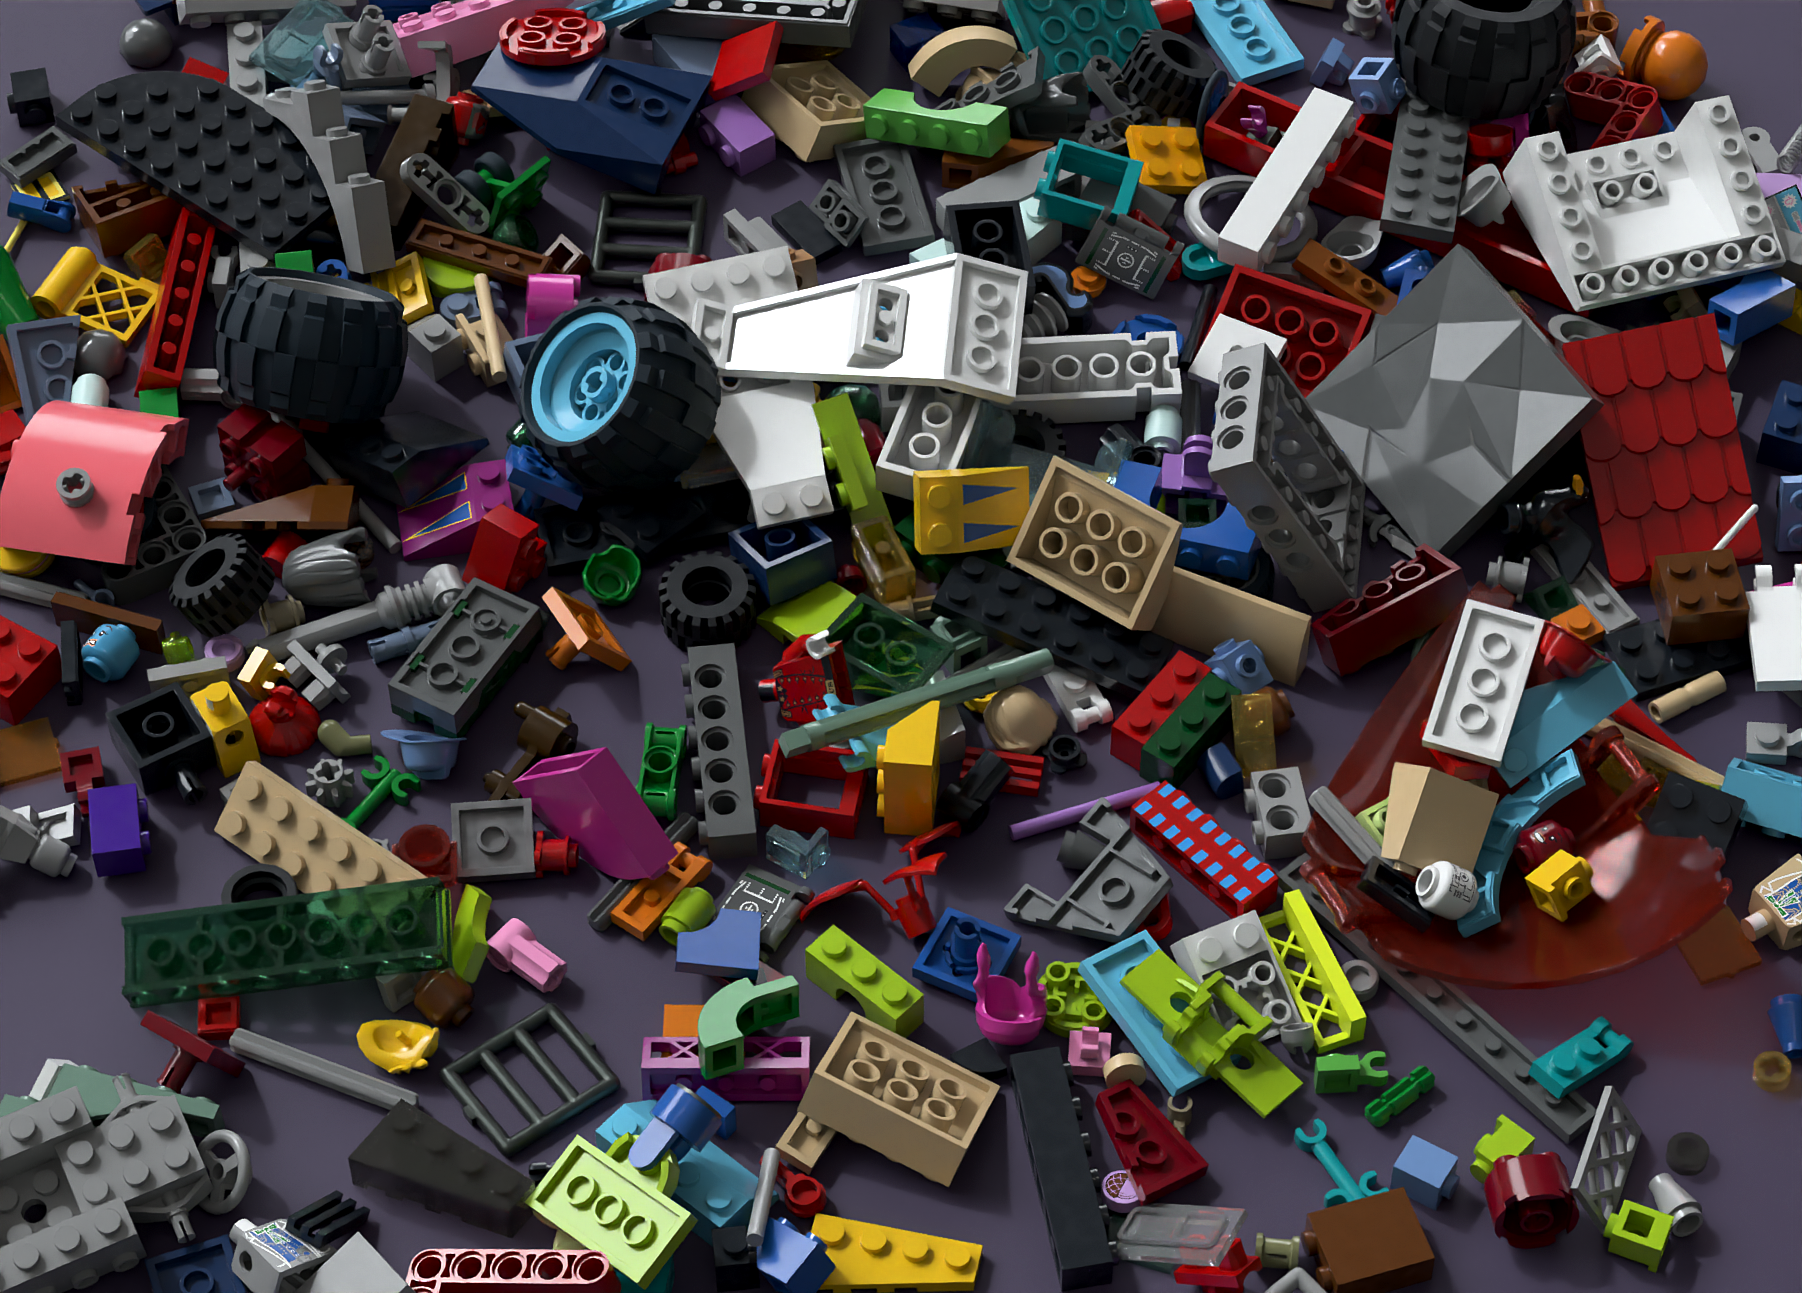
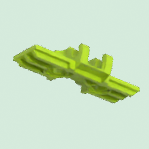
M1157 949L1125 975L1119 983L1164 1025L1162 1028L1164 1031L1162 1038L1203 1077L1211 1075L1215 1080L1220 1077L1263 1119L1266 1118L1303 1085L1300 1079L1258 1041L1272 1027L1274 1021L1268 1015L1263 1017L1224 981L1226 976L1221 971L1215 972L1198 985L1165 953ZM1214 993L1250 1029L1238 1023L1230 1031H1227L1209 1012L1214 1002L1211 994ZM1171 999H1183L1189 1006L1184 1009L1183 1013H1180L1171 1006ZM1234 1054L1245 1056L1249 1060L1251 1068L1243 1070L1235 1067L1231 1062L1230 1056Z

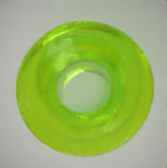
M174 631L170 633V637L162 640L163 652L168 664L186 663L194 658L193 645L188 636L182 637L179 631Z

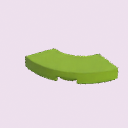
M466 884L454 923L452 960L455 972L465 981L474 983L489 950L485 932L492 898L480 888Z

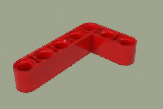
M1585 71L1569 75L1564 82L1571 114L1578 119L1606 125L1590 149L1655 136L1663 125L1664 119L1658 93L1653 87Z
M427 1249L418 1253L412 1259L406 1282L416 1293L621 1292V1281L609 1259L603 1252L597 1250Z

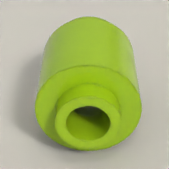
M700 887L683 888L661 918L662 925L659 927L661 936L673 946H677L678 932H695L705 928L716 913L712 896Z

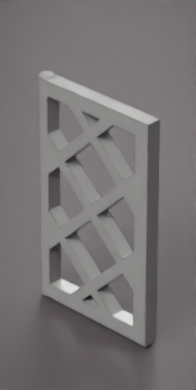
M1605 1086L1571 1185V1190L1603 1235L1611 1212L1615 1213L1642 1133V1129L1613 1086ZM1612 1106L1614 1122L1609 1123L1608 1113ZM1625 1127L1627 1128V1130H1628L1629 1133H1630V1136H1629V1139H1628L1627 1144H1626ZM1611 1130H1615L1617 1153L1612 1154L1610 1138ZM1600 1140L1602 1157L1597 1159L1596 1149ZM1618 1161L1619 1170L1616 1179H1614L1613 1162ZM1603 1165L1605 1189L1600 1190L1598 1167ZM1587 1176L1589 1181L1590 1193H1588L1584 1187ZM1606 1197L1607 1206L1603 1215L1601 1198Z

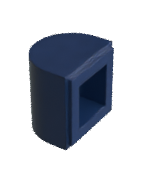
M1220 742L1207 749L1199 757L1197 768L1219 799H1228L1243 792L1242 769L1225 744Z

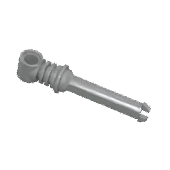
M450 564L437 565L426 573L422 579L423 584L419 585L417 580L413 582L414 587L410 588L409 584H405V590L402 591L400 587L384 586L385 591L378 593L373 602L259 640L255 638L246 646L248 654L252 653L256 646L269 650L276 661L279 662L293 655L286 647L294 639L308 652L316 649L321 643L329 645L380 627H385L389 630L398 628V631H400V627L411 623L410 618L414 617L416 621L421 620L420 615L424 614V617L428 618L431 611H433L434 615L442 617L466 586L457 567Z

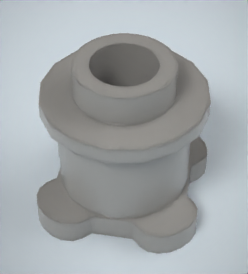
M1348 0L1347 11L1349 13V20L1343 23V32L1359 35L1364 40L1373 39L1376 28L1382 25V17L1379 15L1382 7L1380 1Z
M1499 556L1498 563H1489L1485 585L1493 586L1492 594H1495L1496 591L1517 594L1516 602L1521 603L1530 558L1524 557L1523 564L1503 561V556Z

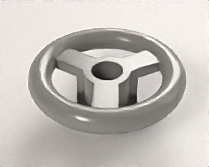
M222 1129L210 1133L197 1147L204 1165L210 1171V1179L214 1188L211 1191L210 1198L209 1196L204 1198L199 1203V1206L206 1212L214 1215L228 1213L240 1203L251 1183L253 1175L249 1151L242 1138L235 1132ZM225 1142L232 1146L235 1153L229 1158L223 1159L217 1158L211 1149L216 1144ZM225 1190H232L231 1194L224 1200Z

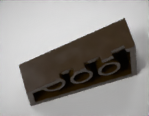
M416 93L374 178L384 181L393 249L396 251L401 250L428 206L402 181L400 176L401 164L416 153H424L430 156L448 173L460 155L454 104ZM418 164L415 166L414 175L419 178L422 176L421 171L423 168ZM435 177L430 180L431 183L426 185L427 188L437 182Z

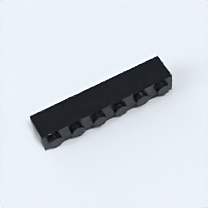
M1059 1046L1010 1054L1009 1078L1061 1292L1111 1284L1113 1266L1119 1265L1118 1249L1115 1240L1108 1241L1105 1229H1110L1108 1209L1105 1203H1098L1096 1193L1101 1192L1100 1179L1097 1168L1089 1167L1087 1157L1092 1156L1091 1143L1088 1132L1080 1131L1078 1122L1083 1121L1080 1099L1078 1096H1071L1069 1087L1074 1086L1071 1064L1069 1061L1063 1062Z

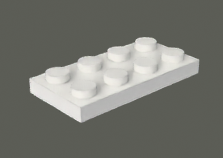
M1467 599L1422 738V746L1500 768L1543 632V622L1545 620Z

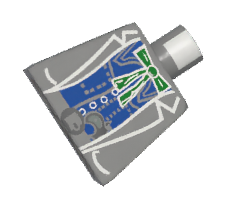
M244 1218L235 1223L229 1235L230 1239L237 1244L231 1264L232 1271L253 1293H295L338 1250L329 1244L317 1249L285 1229L286 1219H277L257 1227Z

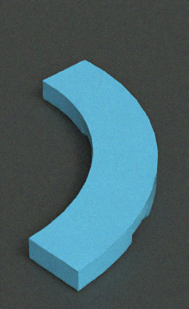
M1572 749L1551 759L1529 774L1527 777L1530 780L1520 787L1512 796L1508 793L1495 807L1472 873L1476 878L1477 891L1479 892L1477 905L1471 912H1467L1463 917L1457 919L1458 930L1464 938L1501 922L1499 912L1500 884L1507 862L1513 852V847L1516 845L1518 834L1522 830L1529 828L1547 809L1560 799L1586 785L1578 757Z

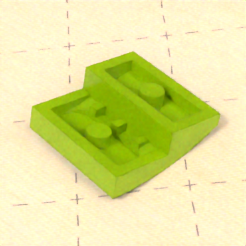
M829 581L789 598L783 603L771 606L757 617V623L783 644L788 640L794 642L803 634H818L824 630L829 632V635L825 637L827 643L865 613V603L846 589Z

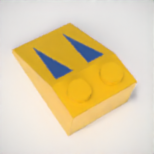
M1029 467L913 471L914 535L917 551L921 555L949 554L1013 546L1030 509Z

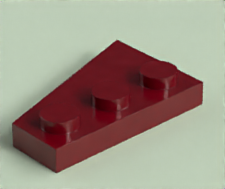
M1131 1079L1098 1094L1095 1106L1141 1206L1206 1175L1209 1164Z

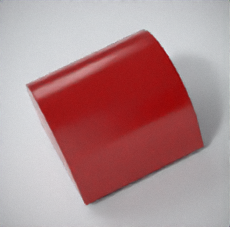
M283 530L262 557L273 568L272 571L275 573V576L282 579L283 564L289 553L299 546L308 543L300 535L292 531Z

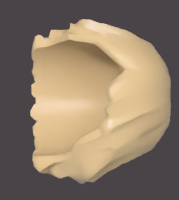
M1021 685L995 693L983 712L988 737L997 749L1025 755H1033L1041 746L1047 744L1053 732L1057 729L1056 725L1059 719L1048 701L1040 698L1033 690Z

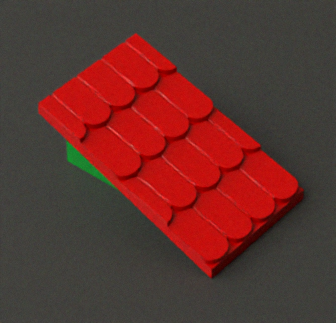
M1714 313L1622 331L1621 333L1617 332L1583 339L1582 341L1563 343L1562 345L1565 360L1605 404L1579 430L1609 583L1615 591L1650 585L1655 556L1712 550L1753 505L1752 492ZM1755 514L1724 548H1732L1737 567L1763 562L1762 542Z

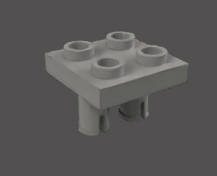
M365 6L358 22L326 23L322 33L329 52L332 43H337L344 52L343 59L338 64L343 88L408 85L412 75L391 20H384L382 10L378 6Z

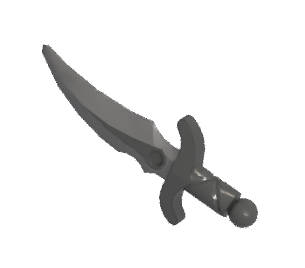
M1364 505L1363 523L1370 527L1367 536L1369 545L1375 548L1378 541L1377 537L1383 535L1389 540L1392 547L1405 553L1412 559L1415 558V549L1418 546L1404 533L1403 529L1392 525L1394 517L1386 509L1385 515H1378Z

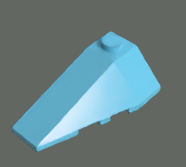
M1614 661L1591 668L1579 678L1567 676L1566 678L1557 679L1524 690L1500 768L1492 766L1507 788H1512L1637 695V691Z

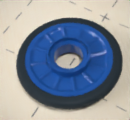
M1222 69L1216 70L1211 75L1201 98L1196 134L1198 142L1202 146L1204 145L1205 124L1229 94L1228 75Z

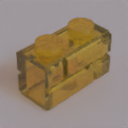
M881 515L853 525L851 527V538L853 540L851 541L852 554L859 568L863 571L871 591L874 592L878 605L906 600V596L909 595L911 599L916 597V570L888 517Z

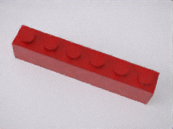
M185 207L182 208L171 235L134 392V397L139 398V391L177 387L178 389L182 379L216 229L214 225Z

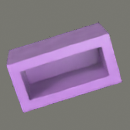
M737 94L726 97L700 110L701 126L698 131L702 141L707 146L711 145L719 154L724 165L727 167L731 166L740 177L776 159L775 134Z

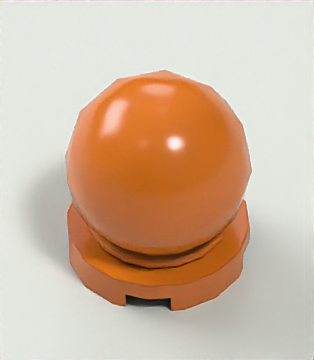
M1652 15L1646 16L1644 22L1647 24L1643 30L1635 28L1623 49L1620 61L1625 63L1623 71L1619 70L1617 72V76L1621 80L1634 83L1641 79L1644 85L1655 88L1658 97L1669 101L1684 99L1696 92L1705 81L1708 69L1707 53L1701 42L1690 33L1678 30L1665 32L1663 20Z

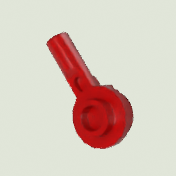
M763 1156L761 1157V1159H760V1161H759V1164H760V1165L762 1164ZM779 1161L776 1181L785 1189L784 1199L788 1211L802 1218L812 1217L816 1213H820L827 1202L826 1190L823 1185L816 1179L805 1176L803 1173L794 1175Z

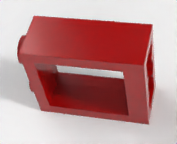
M775 739L771 754L765 753L761 768V776L765 777L763 786L757 785L754 793L753 808L759 809L760 826L854 839L868 783L869 768L852 773L846 772L838 758L840 755L850 756L854 754V751L829 746L786 759L778 743L779 739ZM783 772L845 780L839 809L777 800Z

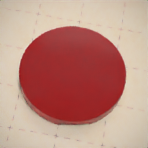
M568 8L535 10V16L520 20L512 17L502 25L499 31L500 48L509 58L526 64L540 66L573 64L589 59L602 51L606 45V29L603 22H595L587 18V13L584 11Z

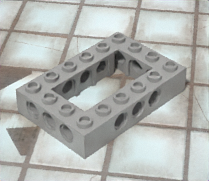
M1265 342L1223 354L1222 369L1218 373L1220 387L1218 400L1215 402V430L1211 434L1213 443L1212 457L1208 462V471L1211 479L1220 485L1226 493L1230 505L1237 508L1243 516L1248 529L1255 532L1265 552L1272 555L1278 563L1282 575L1289 578L1295 586L1298 596L1306 601L1314 613L1334 608L1347 598L1356 599L1366 484Z

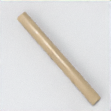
M480 273L474 277V284L492 379L495 382H503L507 379V373L489 279L486 274Z

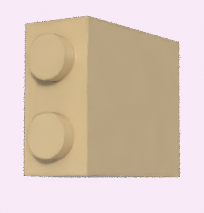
M1395 762L1392 771L1381 857L1395 862L1393 869L1413 877H1416L1418 871L1421 872L1425 867L1431 866L1438 861L1450 862L1473 873L1499 794L1431 767Z

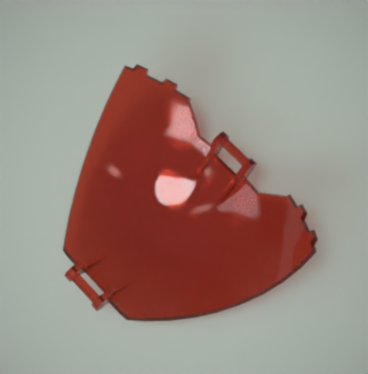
M1480 580L1408 665L1346 754L1327 788L1354 817L1389 797L1395 762L1431 767L1446 773L1429 748L1422 746V739L1419 736L1423 722H1428L1467 599L1517 612L1512 607L1516 597L1501 584L1490 589ZM1544 626V628H1543V632H1542V635H1541V638H1540L1538 647H1539V645H1540V642H1541L1542 637H1543V635H1544V632H1545V630H1546V627H1545V626ZM1538 648L1524 690L1557 680L1544 667V660L1539 655ZM1616 725L1600 730L1592 738L1589 748L1578 738L1553 757L1555 758L1572 749L1578 757L1586 785L1560 799L1530 826L1532 827L1546 820H1553L1563 828L1567 827L1573 833L1576 840V849L1573 850L1574 857L1580 856L1584 858L1594 871V876L1589 879L1594 890L1567 911L1568 918L1563 922L1537 907L1525 881V877L1529 874H1525L1519 869L1512 852L1500 884L1499 912L1501 922L1464 938L1458 930L1457 920L1445 919L1435 914L1431 926L1424 933H1421L1356 888L1361 880L1360 876L1365 870L1364 863L1316 810L1301 839L1311 859L1302 864L1299 873L1306 883H1312L1335 917L1334 924L1340 933L1348 934L1354 930L1362 931L1375 951L1385 961L1411 972L1453 984L1497 990L1545 989L1567 986L1623 972L1661 955L1697 932L1726 906V898L1733 891L1732 880L1727 877L1722 879L1720 874V868L1726 862L1722 848L1715 847L1711 850L1705 836L1700 835L1697 839L1658 836L1650 833L1638 812L1657 794L1661 788V783L1654 774L1646 772L1624 743V735ZM1611 754L1615 756L1634 781L1619 798H1617L1597 771V768ZM1491 766L1487 782L1489 791L1499 794L1496 806L1508 793L1512 796L1530 779L1525 777L1512 788H1507ZM1418 871L1416 877L1404 873L1401 874L1416 884L1421 872Z

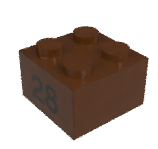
M1732 548L1655 556L1650 588L1667 645L1744 637L1750 607Z

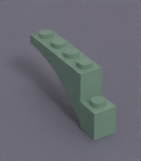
M67 1063L63 1064L48 1095L50 1097L77 1086L95 1128L102 1124L121 1101L112 1082L115 1076L100 1073L97 1069L88 1065H80L78 1067ZM119 1076L123 1088L126 1089L122 1076ZM130 1077L134 1089L139 1095L171 1096L175 1094L191 1135L206 1137L216 1130L225 1128L220 1105L205 1097L192 1098L177 1094L174 1090L165 1086L155 1088L140 1084ZM5 1094L0 1103V1117L34 1104L38 1100L30 1096H21L19 1098Z

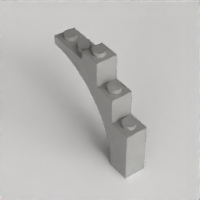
M311 80L304 82V88H279L275 90L274 96L264 97L263 104L266 112L277 117L292 130L316 166L335 213L343 243L347 269L367 274L396 267L385 184L382 180L370 178V174L367 173L362 134L348 131L347 126H345L340 87L327 85L325 80Z

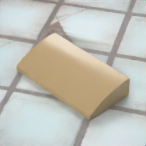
M1174 566L1168 595L1155 621L1152 632L1212 657L1216 655L1213 649L1226 640L1234 638L1235 642L1251 639L1253 644L1262 651L1265 657V665L1272 678L1294 687L1307 662L1311 616Z

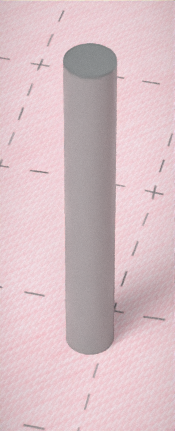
M775 1148L766 1149L762 1159L746 1237L747 1243L754 1247L762 1245L781 1156L780 1152Z

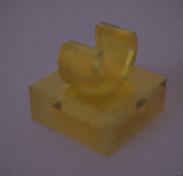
M148 233L129 249L122 258L128 269L135 273L138 280L143 277L153 282L163 273L167 251L158 234Z

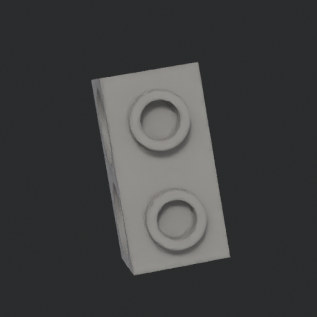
M1290 767L1251 772L1250 789H1244V804L1246 812L1253 813L1255 821L1251 823L1253 842L1255 845H1261L1264 860L1301 856L1304 853L1312 854L1314 827L1299 768Z

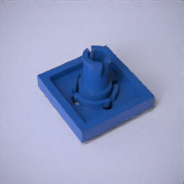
M511 444L505 455L507 481L525 488L514 511L523 516L526 514L528 519L535 522L533 509L541 508L546 498L577 511L583 499L582 486L567 479L561 472L554 470L540 456L536 449L527 445H522L519 448Z
M947 907L913 965L912 977L977 1003L973 981L978 974L976 955L979 946L982 943H985L991 958L989 975L1003 977L1021 946L1022 936ZM954 972H955L956 974H960V973H961V974H963V975L957 977V976H954L953 973H954Z

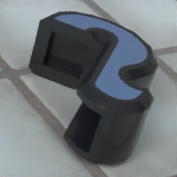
M1044 262L1032 265L1036 284L1035 294L1041 292L1049 294L1059 303L1066 314L1069 327L1064 333L1070 335L1086 333L1091 328L1093 321V299L1089 292L1082 290L1078 294L1073 293L1074 279L1071 273L1058 264Z

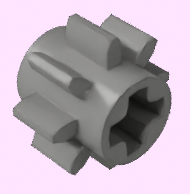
M321 759L314 769H307L308 782L305 783L307 796H316L317 803L320 805L340 807V804L345 801L346 797L352 798L354 796L352 784L355 783L353 769L344 770L342 759L337 761Z

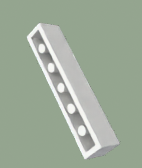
M1316 87L1313 89L1218 236L1219 261L1235 266L1236 263L1259 272L1265 263L1270 264L1272 262L1281 237L1287 238L1292 229L1295 215L1297 212L1302 213L1305 210L1309 200V193L1313 187L1318 188L1321 185L1325 175V168L1329 162L1334 163L1336 161L1344 138L1349 139L1352 136L1357 123V119L1353 117V101Z

